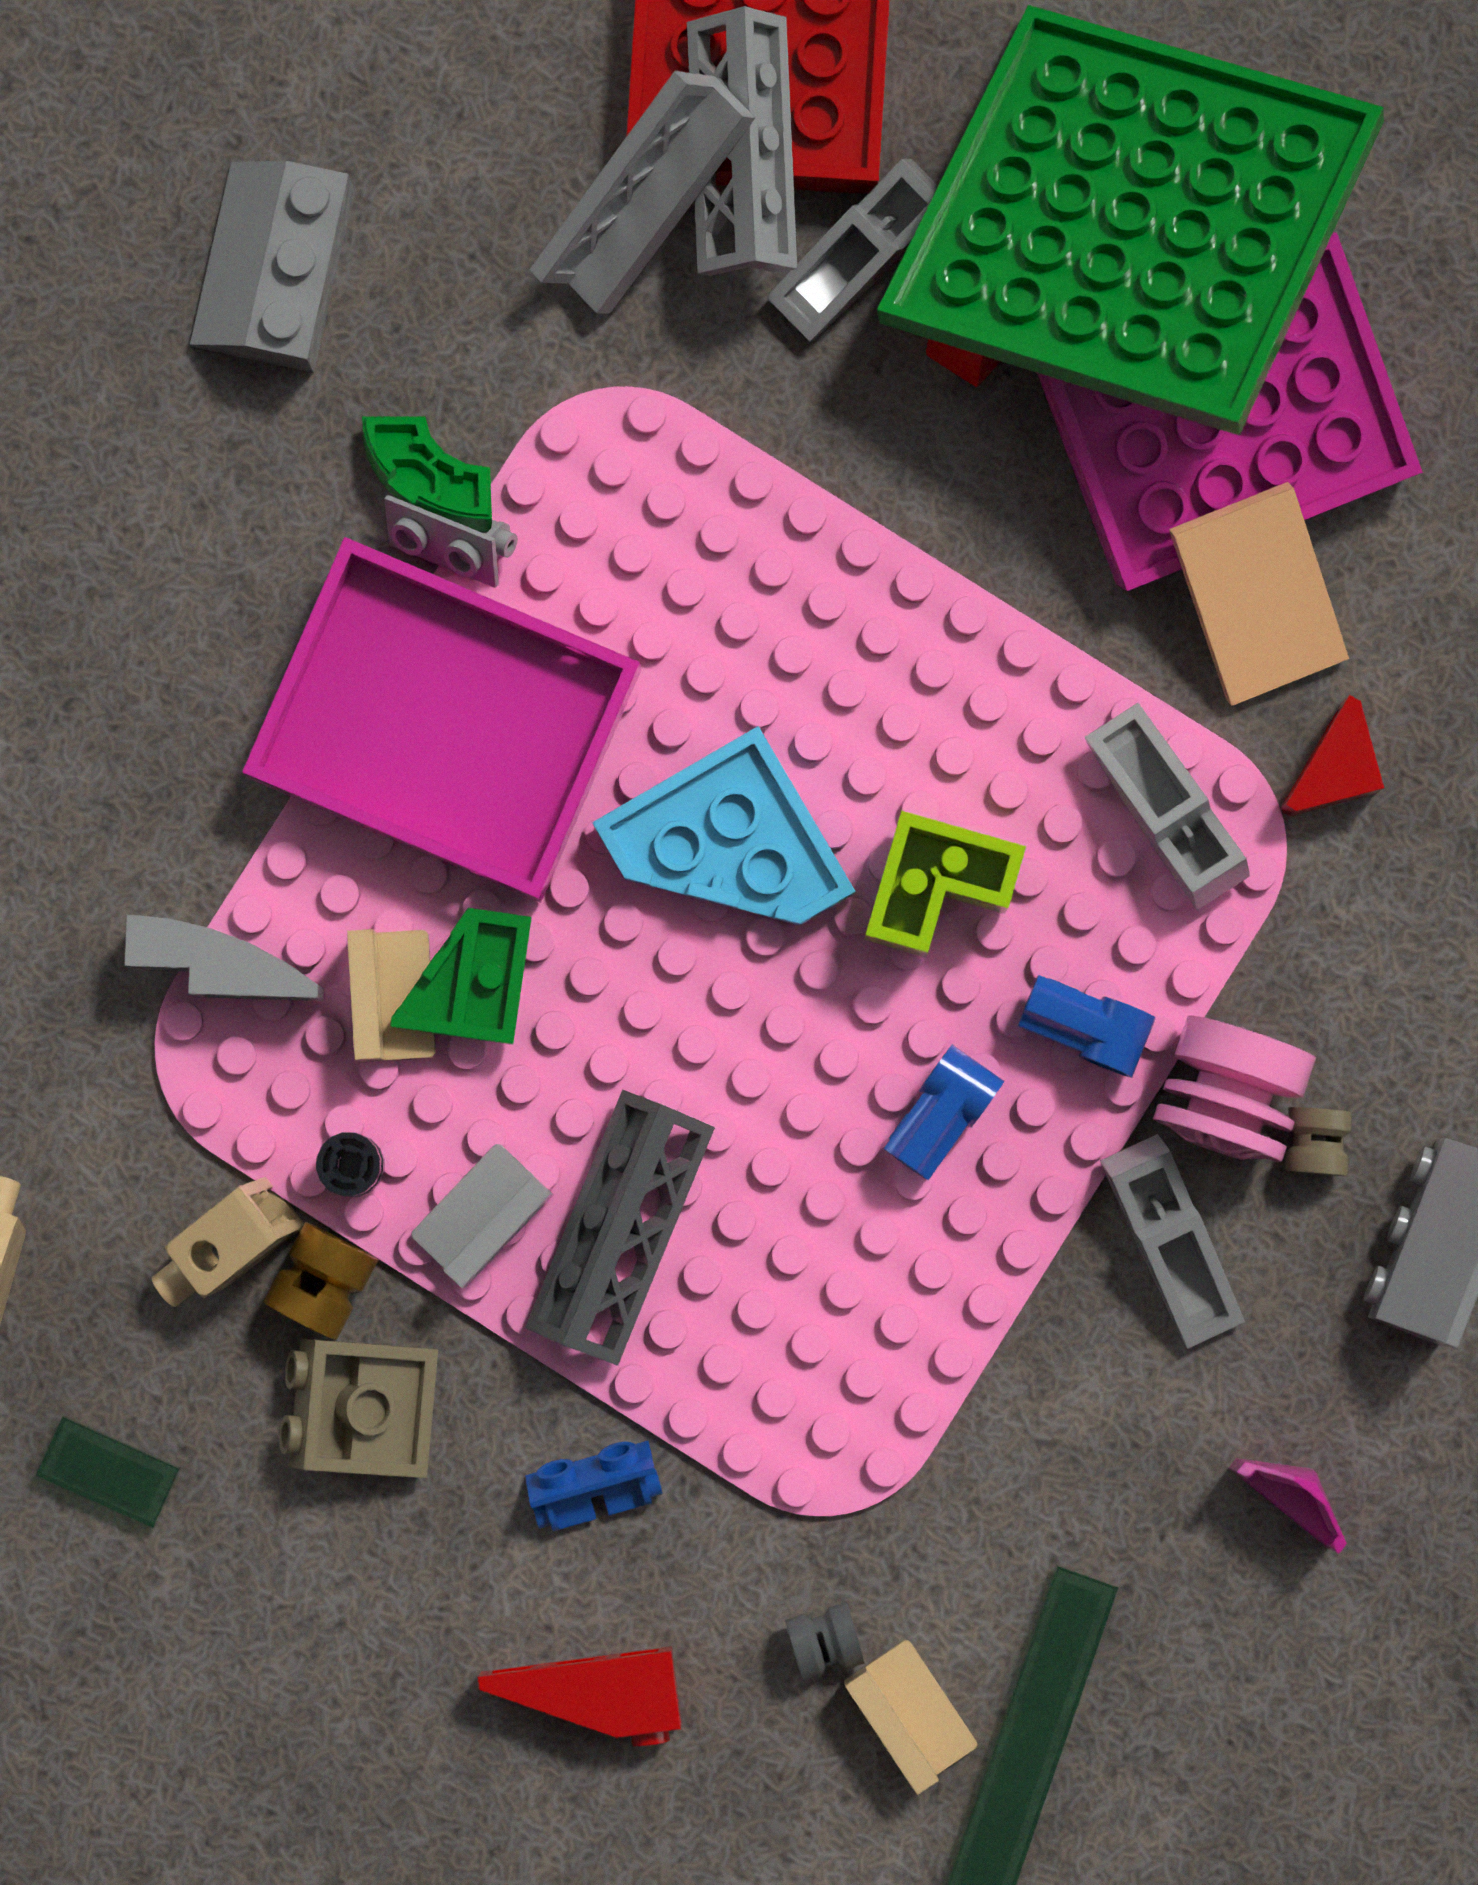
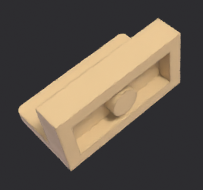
M373 929L347 931L354 1059L358 1062L432 1058L436 1054L435 1034L390 1027L393 1014L401 1006L430 963L429 934L425 930L378 933Z
M903 1640L844 1680L845 1687L917 1795L938 1782L937 1775L976 1749L977 1742L910 1641Z

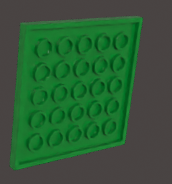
M1028 5L877 308L879 322L889 327L1240 436L1384 123V107Z

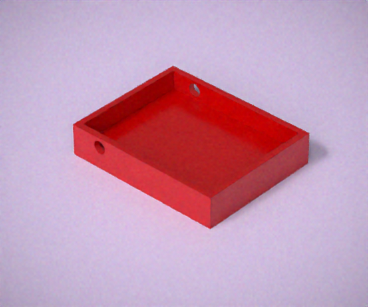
M635 0L627 135L674 71L689 73L687 22L745 6L784 16L787 20L794 190L869 194L879 183L890 0ZM726 31L710 35L711 62L718 67L727 52ZM727 157L716 171V185L727 186L732 179V162Z

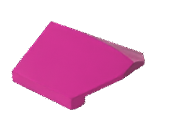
M1236 1458L1229 1466L1231 1471L1325 1547L1339 1554L1347 1545L1316 1471L1310 1468Z

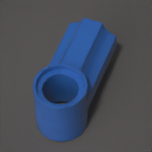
M1038 975L1017 1027L1080 1052V1058L1090 1063L1132 1078L1156 1017L1118 1000L1108 997H1102L1099 1000L1073 987Z
M951 1044L919 1089L922 1095L894 1130L884 1150L908 1168L929 1180L967 1126L973 1127L1003 1085L1004 1080Z

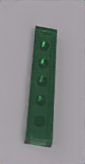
M1056 1565L946 1885L1017 1884L1118 1591L1117 1586Z

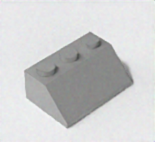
M290 161L231 162L190 341L191 347L314 373L355 192L349 174Z
M1448 1138L1436 1139L1433 1149L1423 1146L1416 1159L1410 1176V1182L1419 1186L1410 1209L1400 1206L1394 1216L1387 1241L1395 1244V1248L1387 1268L1377 1265L1373 1271L1365 1291L1364 1301L1372 1304L1368 1318L1435 1345L1458 1348L1478 1297V1148Z

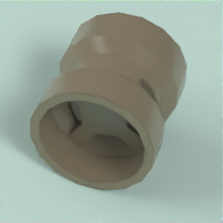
M1288 1107V1117L1295 1123L1291 1131L1293 1133L1292 1146L1285 1152L1284 1171L1328 1176H1348L1349 1156L1343 1149L1344 1137L1352 1129L1353 1112ZM1311 1136L1326 1137V1140L1313 1141Z

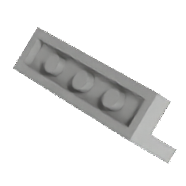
M744 6L688 21L689 73L715 76L755 117V120L727 156L732 162V179L723 194L716 188L715 172L695 199L698 274L712 276L748 267L775 273L797 269L786 17ZM726 31L727 52L718 67H716L711 62L710 35ZM727 219H729L734 224L735 252L719 256L718 234Z
M674 71L529 270L541 283L569 284L596 313L610 314L755 120V117L715 76Z

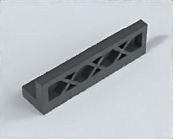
M622 1089L527 1321L526 1329L569 1348L614 1365H619L715 1127ZM675 1124L690 1132L680 1156L667 1163L664 1147ZM658 1187L661 1203L654 1217L643 1222L639 1209L644 1196ZM633 1247L637 1262L632 1274L618 1283L615 1272L617 1262L622 1253ZM609 1307L613 1320L603 1345L587 1340L586 1338L596 1314Z

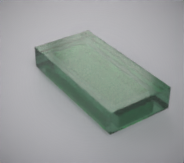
M62 1416L36 1476L154 1528L158 1523L182 1468L72 1418Z

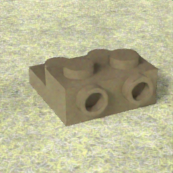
M301 1338L300 1350L289 1353L285 1368L286 1386L288 1389L296 1390L294 1416L285 1415L283 1417L279 1433L281 1453L290 1454L289 1466L309 1471L427 1478L438 1349Z

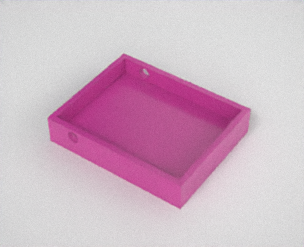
M1333 232L1240 436L1037 373L1116 585L1126 591L1182 569L1169 529L1288 482L1294 487L1303 518L1306 520L1423 473L1337 232Z
M344 537L242 773L250 780L541 903L640 675L641 664L637 660Z

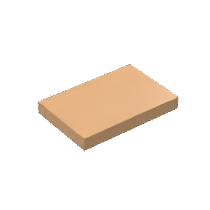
M1288 482L1169 529L1225 698L1231 706L1349 659L1294 487Z

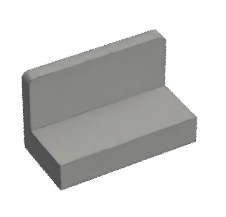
M496 1144L412 1231V1238L444 1268L443 1271L461 1288H466L554 1194L502 1145Z

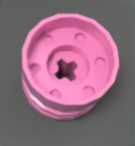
M1187 1016L1174 1056L1187 1065L1199 1070L1196 1082L1167 1079L1163 1089L1188 1100L1187 1110L1158 1104L1153 1120L1168 1126L1189 1143L1241 1160L1266 1159L1282 1162L1287 1146L1260 1135L1263 1126L1288 1132L1292 1131L1295 1122L1269 1106L1273 1095L1286 1098H1302L1304 1096L1316 1057L1299 1048L1247 1029L1205 1017Z

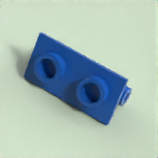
M649 1441L637 1444L632 1442L614 1443L602 1449L598 1455L574 1462L568 1459L554 1460L541 1466L537 1472L525 1475L529 1503L531 1508H533L538 1528L542 1529L551 1526L553 1532L597 1519L591 1500L593 1497L603 1495L608 1514L613 1515L644 1505L652 1504L651 1497L663 1494L658 1473L654 1467Z

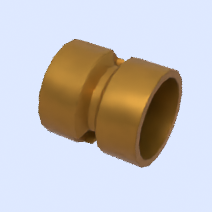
M305 1222L289 1252L294 1262L292 1269L279 1271L263 1303L288 1318L322 1335L337 1340L354 1309L348 1299L350 1294L363 1291L379 1260L337 1236ZM316 1277L327 1282L325 1288L318 1295L311 1292L315 1285Z

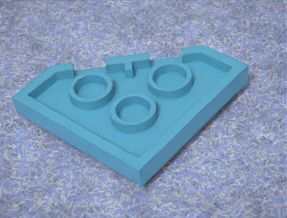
M759 726L592 822L624 879L796 925H802L856 892Z

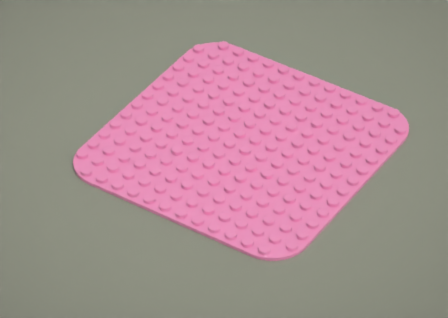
M629 386L595 389L567 399L541 416L519 440L491 484L492 520L507 523L510 526V532L518 537L517 546L513 554L508 558L500 556L497 559L499 585L496 588L472 578L460 576L440 565L434 572V575L637 660L641 664L640 675L542 902L539 903L290 797L211 920L208 928L249 942L288 963L324 988L323 1001L194 997L188 994L189 972L179 971L165 995L156 1024L155 1062L157 1075L163 1094L175 1117L184 1129L204 1148L254 1180L266 1177L273 1186L270 1189L272 1192L752 1497L782 1511L807 1516L849 1514L883 1501L896 1493L915 1476L933 1452L1104 1179L1106 1174L1100 1160L1122 1150L1176 1064L1178 1058L1174 1055L1187 1016H1206L1268 917L1281 889L1286 868L1287 838L1284 820L1273 790L1263 774L1250 759L1229 742L691 405L659 391ZM1136 703L1140 704L1209 799L1211 810L1247 858L1250 877L1199 910L1195 909L1165 866L1085 740V736ZM759 726L856 892L802 925H796L624 879L592 822ZM901 810L1026 846L1010 905L1005 914L944 897L926 958L864 940ZM467 908L532 917L513 1045L435 1034L436 1054L432 1058L358 1062L354 1059L347 931L373 929L378 933L425 930L429 934L431 961L450 936L451 931ZM1038 975L1073 987L1099 1000L1102 997L1118 1000L1156 1017L1132 1078L1090 1063L1080 1058V1052L1017 1027ZM951 1044H953L1004 1080V1083L973 1127L967 1126L931 1178L926 1180L885 1151L884 1147L904 1116L910 1112L922 1095L919 1089ZM623 1089L715 1127L617 1366L559 1344L526 1329L525 1326ZM675 1124L664 1147L667 1163L680 1156L690 1132ZM342 1132H355L372 1139L381 1148L385 1159V1173L380 1184L370 1193L360 1197H345L329 1191L321 1183L316 1171V1157L321 1146L330 1137ZM500 1144L554 1195L466 1288H461L443 1271L444 1268L412 1238V1231L494 1145ZM658 1187L644 1196L639 1209L643 1222L654 1217L661 1203ZM633 1247L622 1253L617 1262L615 1272L618 1283L632 1274L637 1262ZM609 1307L596 1314L586 1338L587 1340L603 1345L613 1320Z

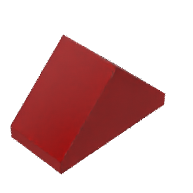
M1348 695L1341 702L1280 807L1282 813L1291 817L1375 795L1384 789L1360 700Z

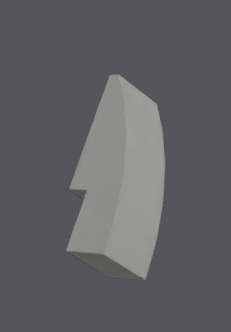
M901 159L858 205L851 206L797 263V269L791 270L766 297L810 342L815 340L904 256L938 185L912 159Z
M1136 703L1085 736L1086 743L1124 804L1196 910H1199L1250 877L1247 858L1211 810L1209 799L1139 703Z
M127 914L125 966L132 970L189 972L188 994L200 998L323 1001L324 988L288 963L249 942L208 927L178 920Z
M1156 1134L1100 1160L1135 1242L1186 1348H1191L1244 1323L1245 1320L1202 1218L1192 1204L1170 1150L1159 1135Z

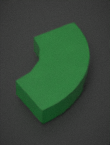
M362 416V436L366 456L380 482L395 498L479 532H488L492 528L490 467L466 464L445 453L431 437L425 416Z

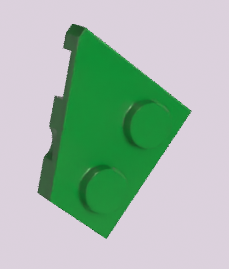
M467 908L451 931L450 936L432 958L401 1006L393 1014L390 1027L513 1045L532 917Z

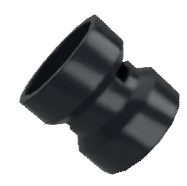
M342 1132L330 1137L321 1146L316 1157V1171L321 1183L329 1191L345 1197H360L370 1193L380 1184L385 1173V1159L381 1148L372 1139L355 1132Z

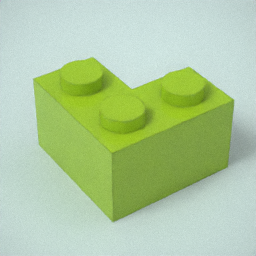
M901 810L864 940L926 958L944 897L1005 914L1010 905L1026 846Z

